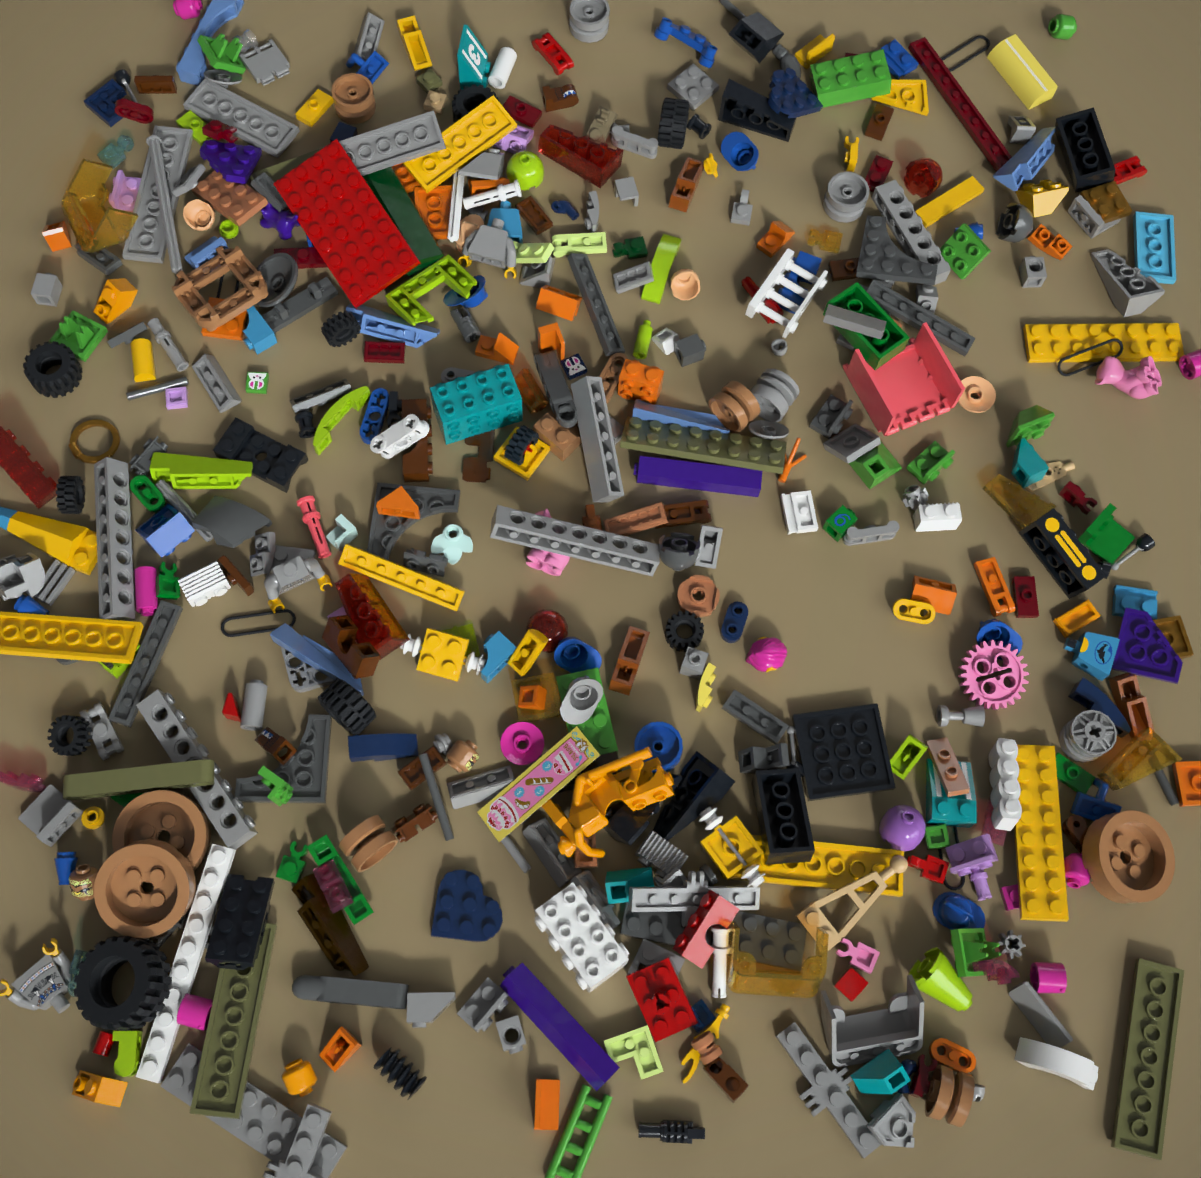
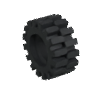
M344 311V313L338 312V315H332L333 318H328L327 322H324L323 327H321L322 334L332 347H341L342 344L344 346L347 345L346 342H352V338L356 339V334H360L361 330L354 315L347 311Z
M60 476L56 485V502H58L57 508H59V512L62 514H80L84 508L83 502H85L83 480H81L80 476Z
M679 611L677 615L674 613L671 619H668L665 637L667 643L670 642L672 649L676 647V651L680 652V649H683V652H686L688 647L695 648L699 646L704 634V625L700 622V617H695V613L690 615L689 611H685V613ZM683 624L690 626L692 629V635L686 639L679 637L676 633L677 627Z
M63 715L56 718L57 722L51 723L53 729L48 730L51 736H47L48 740H52L49 743L50 747H54L52 751L64 756L81 755V752H85L87 750L85 746H90L91 742H88V739L93 737V735H89L92 727H87L90 723L85 721V718L79 716ZM71 727L73 729L74 736L72 742L69 744L67 742V732Z

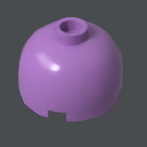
M898 805L890 808L881 819L879 825L881 838L892 844L890 847L900 851L915 849L921 843L926 829L923 816L918 810L908 805Z

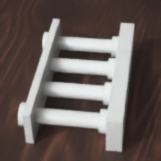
M789 248L750 301L745 315L752 318L756 312L758 314L761 312L786 327L782 336L785 339L789 333L793 334L799 325L797 321L818 290L822 291L828 282L826 280L828 271L824 270L819 278L801 268L792 260L794 251ZM785 270H791L813 283L814 287L809 292L785 278L783 273ZM776 284H781L805 298V300L799 306L775 292L773 287ZM771 298L795 312L791 320H788L765 306L764 300Z

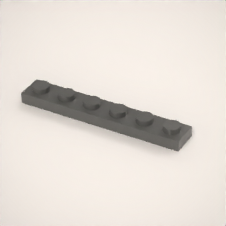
M571 253L567 259L605 356H612L615 353L624 354V346L587 254Z
M874 279L866 291L883 310L919 331L922 324L927 322L937 341L964 357L975 340L973 336Z
M160 601L108 719L110 721L131 728L139 710L136 705L145 697L183 608L181 606Z

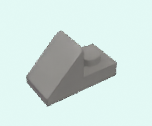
M1009 116L1008 124L1012 128L1009 143L1026 144L1033 136L1036 126L1026 116Z
M702 524L699 536L701 544L700 554L695 562V566L716 569L723 528Z

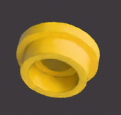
M96 806L87 808L81 817L82 824L88 829L99 828L105 821L104 811ZM96 814L95 820L90 821V815Z

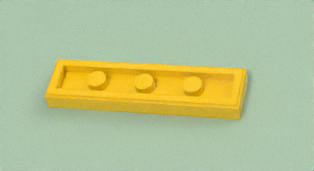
M971 176L915 212L921 217L922 224L927 228L982 194L984 187Z

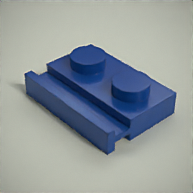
M896 39L881 47V50L883 49L889 72L896 80H899L901 76L904 77L918 67L919 63Z

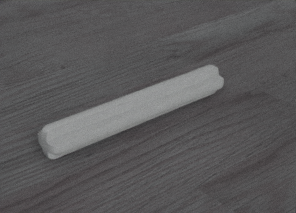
M161 479L155 486L193 527L191 522L197 517V514L165 480ZM195 529L205 541L209 542L213 539L211 532Z

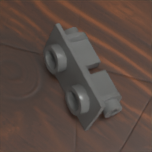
M158 436L154 440L150 438L142 447L145 449L141 455L136 454L129 462L131 464L129 471L131 472L133 469H136L135 474L137 476H147L151 464L149 459L152 458L153 453H166L168 446L164 442L159 444L157 442Z
M411 548V550L407 549L404 552V567L444 577L445 567L448 564V558H445L444 555L430 553L429 557H426V552Z

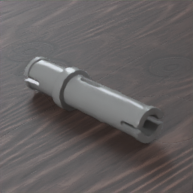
M158 318L151 319L147 325L155 335L156 342L161 344L177 371L181 372L187 369L189 364L171 339L170 332L165 330Z

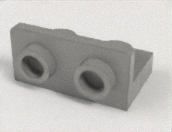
M487 977L458 1011L457 1015L477 1033L480 1030L485 1032L493 1022L491 1017L496 1011L501 1013L509 1003L506 1000L509 995Z

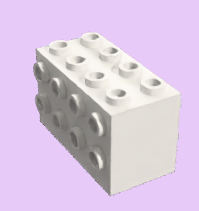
M572 882L535 910L534 922L541 932L545 931L548 934V942L555 952L557 950L560 951L562 954L561 960L569 971L572 969L577 975L575 980L581 989H587L590 993L626 966L629 960V952L622 943L617 944L614 939L615 933L610 925L602 923L600 920L601 913L594 904L590 906L586 901L587 894L580 885L576 887Z

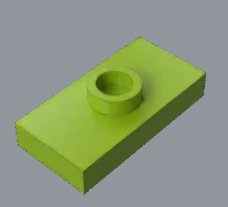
M191 110L176 120L180 128L193 130V139L201 146L205 140L213 139L203 135L202 127L206 123Z

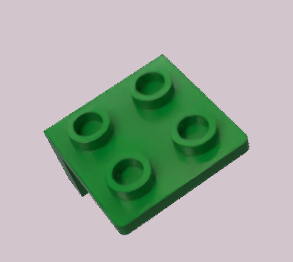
M1110 503L1078 540L1100 559L1113 564L1135 539V536L1113 520L1114 516L1112 513L1117 508Z

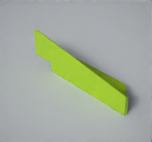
M154 452L149 469L153 484L163 479L166 482H171L173 489H236L241 485L243 479L252 476L253 463Z

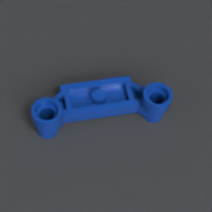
M662 17L660 25L656 27L654 36L663 41H667L669 34L700 52L701 56L698 62L704 67L711 68L715 61L714 56L717 48L711 45L703 35L693 33L688 26L673 24L670 19Z

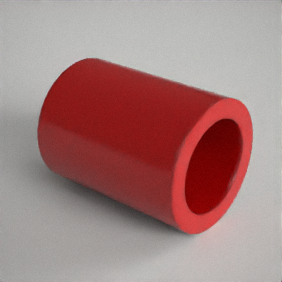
M100 1031L92 1052L108 1057L114 1043L112 1041L113 1034Z

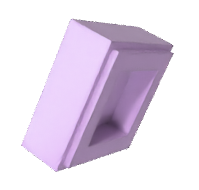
M186 386L165 388L166 407L168 410L188 408V391Z

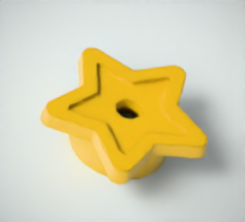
M709 153V158H706L703 162L704 169L708 175L713 174L715 177H718V164L714 160L713 154Z

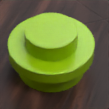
M224 220L219 226V233L223 238L232 239L238 235L239 228L230 220Z

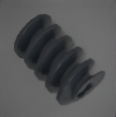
M389 1048L374 1064L373 1068L377 1070L383 1067L380 1075L385 1076L389 1074L387 1082L392 1083L396 1081L394 1089L398 1090L403 1087L400 1095L405 1097L410 1094L409 1100L425 1083L427 1077L424 1076L418 1079L420 1070L417 1069L411 1072L413 1063L404 1064L407 1056L398 1058L400 1049L392 1052L391 1048Z

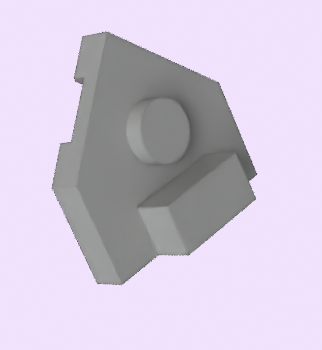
M897 1093L890 1101L884 1100L870 1115L872 1120L867 1127L880 1145L914 1148L913 1123H915L916 1112L903 1094Z

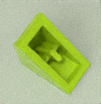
M909 734L890 759L892 772L904 780L928 746Z

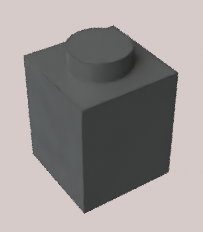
M698 334L675 341L674 353L681 367L704 359L706 345L703 340H700Z

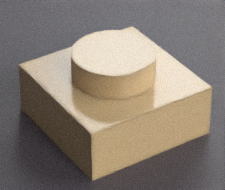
M429 90L423 105L424 110H434L435 113L442 114L447 102V95Z

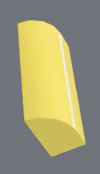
M1016 34L1004 39L991 50L987 56L988 60L1028 110L1053 98L1058 86Z

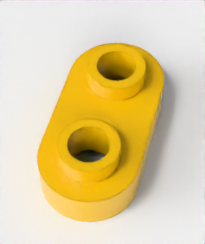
M900 598L892 606L893 614L900 620L928 624L935 618V609L927 602ZM901 605H906L904 612L899 611ZM922 609L927 610V614L925 616L920 615V611Z

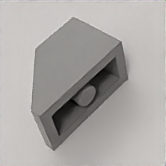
M407 993V1023L412 1024V1028H426L427 1023H433L456 999V993Z

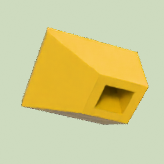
M1045 179L1035 185L1034 183L1023 184V187L1016 191V195L1020 204L1027 207L1033 217L1052 214L1069 191V187L1061 185L1060 182H1052L1051 179Z

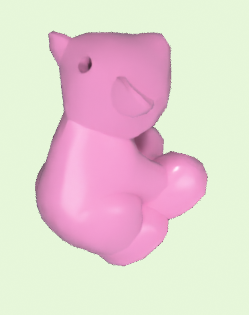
M1107 356L1097 368L1095 384H1112L1132 398L1144 399L1159 394L1158 387L1162 386V381L1151 356L1141 359L1140 366L1130 370H1125L1119 359Z
M548 509L535 513L536 515L552 518ZM533 548L527 555L526 564L547 574L560 576L570 557Z

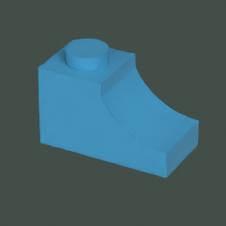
M252 306L246 310L249 316V323L247 328L243 330L245 336L243 341L249 350L253 349L258 355L278 342L273 330L256 308Z
M500 631L495 635L490 634L484 641V652L488 655V659L481 671V678L487 684L508 664V660L517 648Z

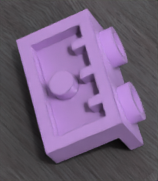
M517 125L516 129L492 146L514 154L524 151L527 144L533 138L534 130Z
M122 170L117 171L116 177L113 178V191L109 194V204L112 205L115 213L133 214L141 178L126 177Z
M984 834L945 848L952 867L949 868L950 873L958 874L959 877L972 873L971 869L979 867L980 870L992 867V862L998 861L990 834Z

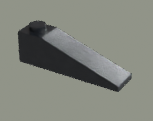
M698 751L694 753L680 773L683 779L678 787L674 789V795L670 803L664 806L653 829L666 841L700 816L699 814L706 808L712 807L720 801L735 783L730 776Z

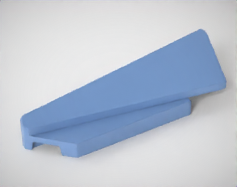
M1056 126L1041 129L993 175V178L1013 191L1019 189L1023 180H1032L1055 150V144H1051V137L1056 132Z
M350 303L346 307V311L351 312L361 327L360 333L393 342L405 343V345L415 348L422 346L440 334V329L421 323L413 326L399 316L365 305L355 308Z
M638 399L635 400L632 417H638L644 421L657 420L663 424H679L682 427H698L706 431L718 430L721 433H730V430L726 429L714 414L654 405Z
M286 623L270 633L273 642L290 651L293 656L333 680L339 678L346 681L363 697L364 692L361 679H354L335 653L305 635L302 637Z

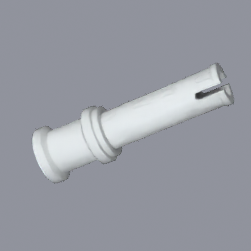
M516 179L510 184H499L496 189L464 197L463 204L465 209L468 210L498 200L505 202L508 198L522 197V192Z
M720 924L711 926L713 944L710 946L715 949L713 951L711 994L714 998H718L719 988L720 998H726L727 954L731 951L729 932H731L732 927L729 926L727 929Z

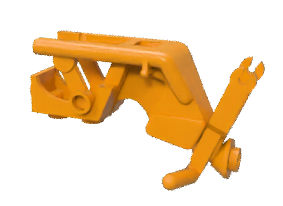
M649 747L578 775L574 784L569 817L564 814L558 804L553 803L551 798L541 806L566 835V837L560 836V842L557 843L562 855L565 854L568 858L571 857L577 846L586 856L604 857L605 851L599 848H591L584 837H590L608 825L609 821L605 816L606 810L613 801L622 800L632 811H635L674 795L672 785H674L673 777L670 772H666L662 768L659 758L656 757L643 762V760L653 757ZM628 766L631 767V768L626 769V770H624V771H621V772H619V773H617V774H614V775L612 774L613 772H616V771H618V770H621V769H623V768H625V767H628ZM657 769L654 777L650 779L652 777V770Z

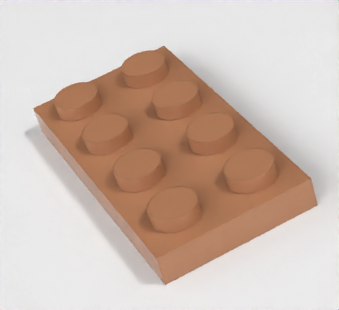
M215 170L200 181L196 187L191 189L195 196L208 203L213 209L238 227L269 204L264 196L247 184L227 182L223 179L222 174Z

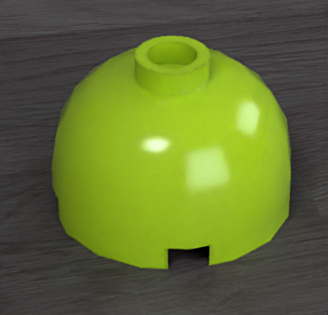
M526 150L515 153L509 159L506 169V175L510 183L517 179L521 190L524 191L530 190L529 188L534 186L535 188L538 187L544 178L543 163L538 155Z

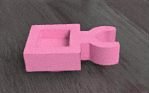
M843 938L840 942L847 946V951L843 952L838 949L836 954L840 957H851L850 965L871 974L880 952L861 942H858L856 947H854L850 940Z

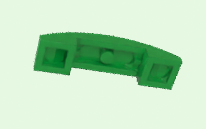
M327 834L307 846L353 925L374 913Z

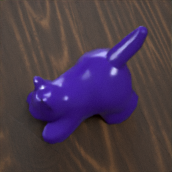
M270 203L261 209L264 219L260 220V225L267 229L275 228L282 240L290 239L292 237V229L301 226L297 221L298 215H293L290 210L279 212Z

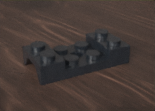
M236 417L213 449L216 457L220 459L252 462V476L285 493L288 492L291 478L299 466L308 462L305 452L289 444L285 446L254 430L252 425ZM260 453L267 454L266 459L262 461L257 460L256 457Z

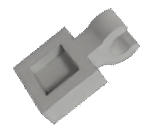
M742 189L740 203L734 202L730 223L749 226L753 205L747 204L750 190Z

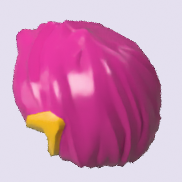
M761 637L752 644L747 654L746 662L761 672L777 670L785 662L788 653L787 647L775 637Z

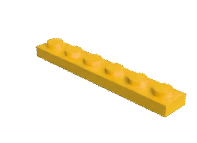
M345 544L338 563L454 611H458L465 593L462 589L349 544Z

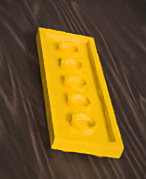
M493 95L442 132L446 149L403 162V165L423 190L429 193L516 129L517 123Z

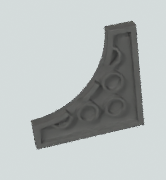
M867 215L856 277L935 285L938 265L921 262L903 253L896 247L888 235L886 217Z
M377 483L367 552L389 560L396 541L410 526L431 515L447 512L458 513L460 490ZM402 486L419 507L421 516L420 519L378 514L376 504L379 500Z
M309 714L306 730L296 753L284 766L280 764L278 768L272 771L294 788L292 791L293 795L287 803L326 804L332 725L331 715ZM261 775L236 778L235 797H238L241 802L274 803L267 798L272 790L261 782L263 778Z

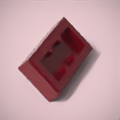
M509 96L503 104L504 109L514 120L531 128L536 125L542 116L541 110L512 96Z
M365 341L364 362L404 364L406 345L401 342Z
M1014 576L1012 578L1016 618H1037L1039 610L1035 576Z

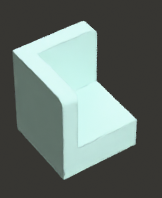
M342 514L335 519L337 526L326 535V539L339 551L344 549L345 544H349L358 536L356 527Z

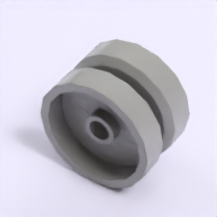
M606 0L571 1L569 8V28L571 34L576 39L587 43L603 39L609 29L610 8Z
M842 172L833 176L828 183L823 201L826 214L831 219L844 223L858 219L862 215L869 197L867 181L854 172Z

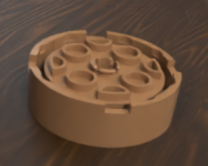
M167 790L144 793L129 802L119 814L112 835L114 853L135 841L145 839L158 840L161 831L166 830L170 834V840L167 843L176 847L175 849L189 860L193 871H195L204 861L211 843V827L208 817L197 802L183 794Z
M1135 810L1106 814L1100 819L1095 820L1085 834L1082 845L1083 865L1085 869H1088L1093 880L1091 881L1092 885L1105 898L1121 904L1149 902L1159 898L1170 886L1175 871L1174 849L1164 828L1150 815ZM1122 851L1125 855V859L1127 860V862L1123 863L1120 858V854Z
M155 839L135 841L113 853L100 867L94 883L95 905L104 922L116 932L132 938H150L168 931L187 913L195 896L196 881L189 860L175 849L176 847ZM143 881L152 882L154 887L152 892L148 893L142 889Z

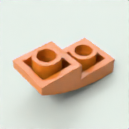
M1042 224L1027 238L1037 248L1059 260L1073 247L1060 234L1054 236Z

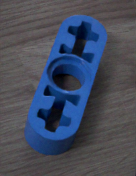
M377 388L371 393L360 428L361 440L366 444H370L371 440L381 432L389 407V393L386 389ZM380 396H384V399H381L379 407L377 398H380ZM373 412L381 414L377 420H372L369 416ZM371 425L373 434H370L369 437H366V433H369Z

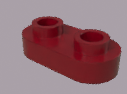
M126 98L115 102V113L117 115L143 124L153 121L154 111L147 105H142Z

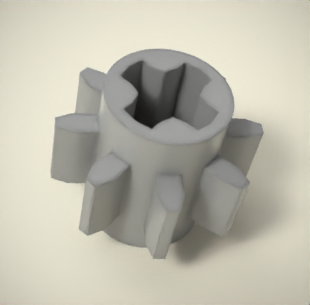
M915 484L905 489L904 498L902 499L905 507L910 506L911 509L916 510L920 504L922 506L927 504L926 501H928L927 497L929 494L925 487L921 489L919 485Z
M1009 930L1007 936L1004 933L998 935L1001 939L998 942L1001 955H1007L1008 960L1013 959L1014 954L1017 957L1022 956L1020 950L1026 947L1025 944H1022V935H1013V930ZM1009 941H1011V942L1013 943V944L1011 945V948H1012V949H1009V948H1008Z

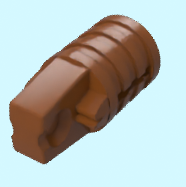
M594 504L586 505V516L582 517L583 526L602 530L600 515H595Z

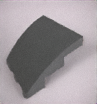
M214 496L191 522L194 529L211 532L217 545L235 548L243 543L244 540L255 536V531L261 527H270L272 525L269 518L256 510L219 496Z

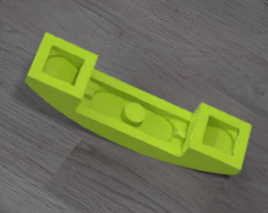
M667 234L662 235L651 264L654 281L645 284L641 299L660 304L682 239Z
M367 386L349 392L326 412L317 427L313 440L316 454L320 455L332 442L330 431L351 408L359 412L371 396Z

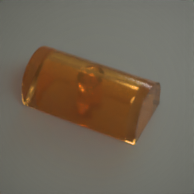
M522 369L514 378L528 411L530 413H537L548 405V401L529 369Z

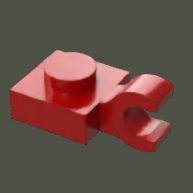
M929 854L926 855L925 860L913 855L911 857L908 856V866L920 869V877L938 884L944 883L949 862Z

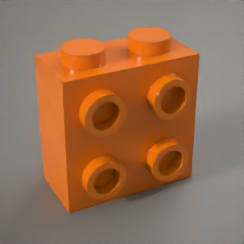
M625 359L619 375L617 395L626 400L638 399L654 405L657 404L662 390L664 371L656 366L641 364L637 360Z

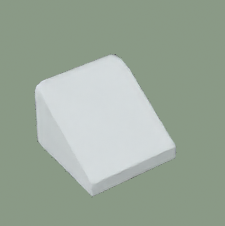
M667 327L652 337V341L665 355L673 352L675 341L680 340L678 334Z

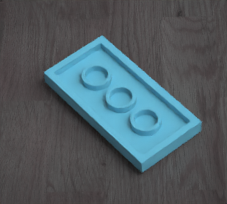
M1136 211L1133 215L1135 267L1141 270L1140 273L1145 277L1151 276L1158 283L1174 284L1176 282L1174 216Z

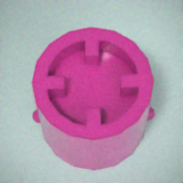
M1201 349L1183 355L1179 360L1180 371L1188 380L1201 376Z
M1032 963L1030 967L1031 986L1037 993H1065L1067 975L1064 965L1062 963Z
M187 993L178 1010L177 1024L206 1031L213 1000Z

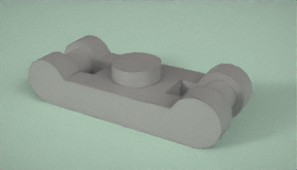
M618 125L612 128L611 143L613 146L649 159L656 158L657 139H646L637 134L626 132Z
M889 521L885 526L876 527L875 525H869L859 530L856 527H849L843 537V542L845 545L852 546L891 540L900 528L897 521Z
M101 702L94 704V707L89 710L84 709L79 712L80 716L90 723L87 727H92V731L89 733L93 735L92 739L103 761L109 759L110 755L115 752L120 753L124 751V747L112 722L108 719L109 716ZM99 715L101 719L93 722L92 718ZM112 741L110 746L105 747V743Z

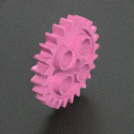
M990 640L988 645L985 641L980 642V647L973 645L974 652L971 650L966 651L969 658H961L965 665L958 667L964 671L963 674L958 675V677L964 678V681L959 685L967 687L963 693H971L969 700L977 699L976 706H981L984 703V709H989L991 705L993 710H997L999 705L1002 709L1007 708V703L1014 705V699H1021L1018 692H1026L1022 684L1029 683L1023 679L1024 676L1029 675L1028 672L1023 671V668L1028 665L1020 663L1024 657L1016 656L1018 649L1010 651L1011 644H1006L1003 647V641H998L996 645L994 640ZM998 656L1003 659L1002 667L997 664ZM978 662L984 667L982 673L977 670ZM1007 668L1011 669V671L1008 673L1001 674L993 678L984 679L979 682L976 681L977 677L988 675L993 672L1001 671ZM1005 677L1010 680L1009 687H1006L1003 683ZM985 683L990 686L988 694L983 689Z

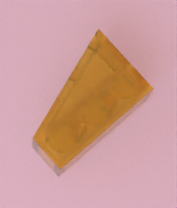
M1148 727L1141 730L1097 776L1114 791L1178 762L1182 758L1157 733Z

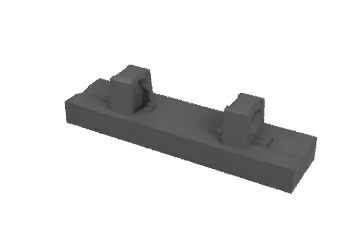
M325 277L317 283L312 282L308 285L307 289L287 301L274 305V308L263 314L262 317L273 332L276 333L339 295L338 290Z

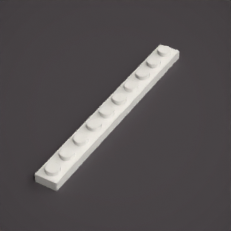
M216 844L211 846L169 977H172V984L168 985L170 994L168 999L165 998L163 1001L165 1006L162 1011H157V1016L138 1068L137 1078L155 1083L162 1082L180 1024H177L178 1010L184 996L191 992L236 853L235 849Z

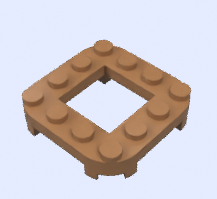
M223 246L216 248L217 256L187 275L181 270L176 274L178 279L174 286H171L178 300L200 327L206 328L209 332L232 320L262 299H265L269 294L267 284L261 272L252 265L238 246L224 249ZM231 271L244 288L212 307L200 295L198 290Z

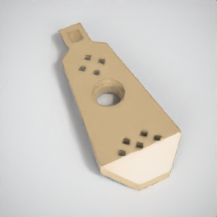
M1060 461L1047 463L1050 475H1045L1042 480L1025 488L1033 492L1066 476L1067 471L1075 469V464L1073 462L1063 464Z

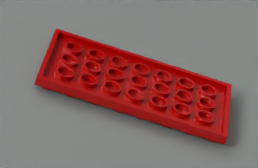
M337 139L273 183L293 215H298L297 221L355 308L420 264V261Z

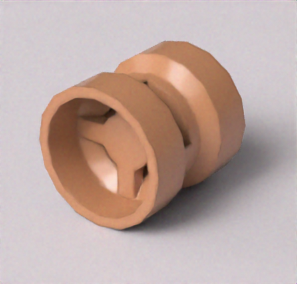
M711 1031L699 1035L690 1043L693 1049L699 1052V1059L703 1065L712 1062L723 1053L720 1046L716 1045L713 1041L714 1036Z

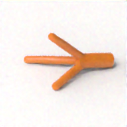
M800 438L796 439L788 460L785 453L783 474H780L778 477V481L782 483L786 482L791 468L807 457L804 454L792 462L800 443Z

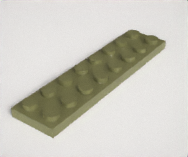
M627 416L620 448L783 474L787 442L744 436L736 433L725 434L718 430L706 431L698 427H682L679 424H663L657 420L644 421L638 417Z
M266 924L262 944L259 945L260 950L254 967H248L244 970L219 969L190 1114L240 1120L276 936V924Z
M1138 958L1135 962L1111 1147L1152 1159L1162 1160L1184 970Z

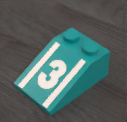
M464 24L457 53L460 89L463 90L467 85L472 87L473 84H476V86L483 85L484 88H487L488 77L486 76L491 71L488 53L469 26Z
M926 759V824H946V826L970 828L977 823V800L971 762L958 761L970 788L969 793L947 797L932 760Z

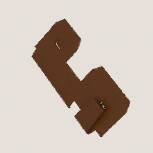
M495 429L465 438V444L479 446L478 457H468L463 460L462 480L486 483V480H490L491 469L487 468V462L493 461Z

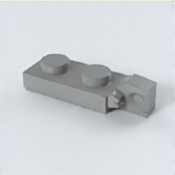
M588 869L570 880L576 887L580 885L587 894L586 901L590 906L594 904L601 913L600 920L604 925L608 923L614 929L621 923L612 909L614 905L608 904L606 893Z

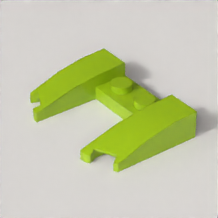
M448 254L386 294L385 297L388 306L409 324L416 326L417 323L434 321V317L416 299L442 282L467 299L471 295V288L477 285V280Z

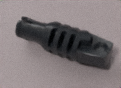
M663 1120L660 1123L639 1122L638 1138H660V1141L665 1143L692 1144V1139H705V1128L693 1126V1121Z

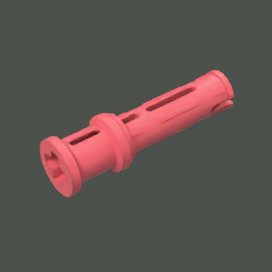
M305 496L297 500V506L301 508L303 522L308 525L318 558H327L332 553L319 521L321 517L320 512L316 510L314 496Z

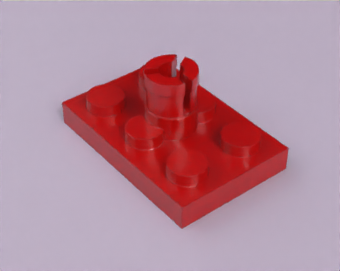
M669 956L626 976L655 1042L698 1024V1020Z

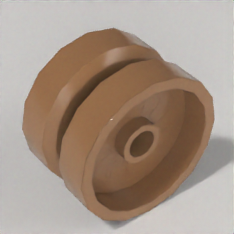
M356 73L344 74L336 79L332 85L331 92L337 116L342 121L350 124H360L371 119L375 113L376 103L372 83L369 79Z
M737 381L728 382L721 389V392L716 393L708 403L712 414L719 419L726 429L733 433L741 432L748 422L753 421L761 411L756 397L749 389Z
M379 815L372 816L360 823L339 844L346 857L353 856L351 863L358 872H363L377 864L398 843L397 838L391 831L384 832L386 824Z
M937 1065L930 1078V1087L926 1094V1117L941 1120L945 1116L948 1124L962 1127L967 1120L972 1106L975 1088L973 1075L962 1071L954 1075L952 1068Z

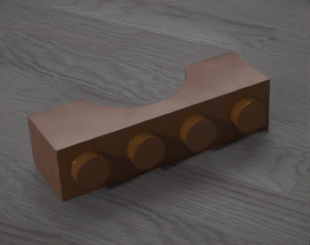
M427 399L402 400V419L407 415L414 414L419 420H424L428 423V419L432 418V408L427 405ZM429 425L428 434L418 440L415 448L403 455V477L405 483L429 482V474H433V462H429V455H433L432 443H429V437H432V425Z

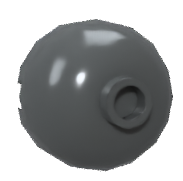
M1012 202L1005 207L1008 208L1006 213H1001L997 222L996 234H1000L998 238L1003 241L1015 243L1025 239L1032 232L1034 225L1033 215L1030 210L1022 204Z
M673 532L670 537L666 538L663 535L659 539V557L666 566L675 571L687 569L693 566L699 558L700 541L698 540L697 542L694 540L693 535L682 532Z

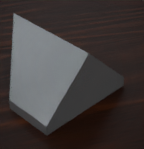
M549 256L546 263H538L536 265L531 263V267L523 266L519 283L541 288L544 285L550 286L556 257L552 258Z

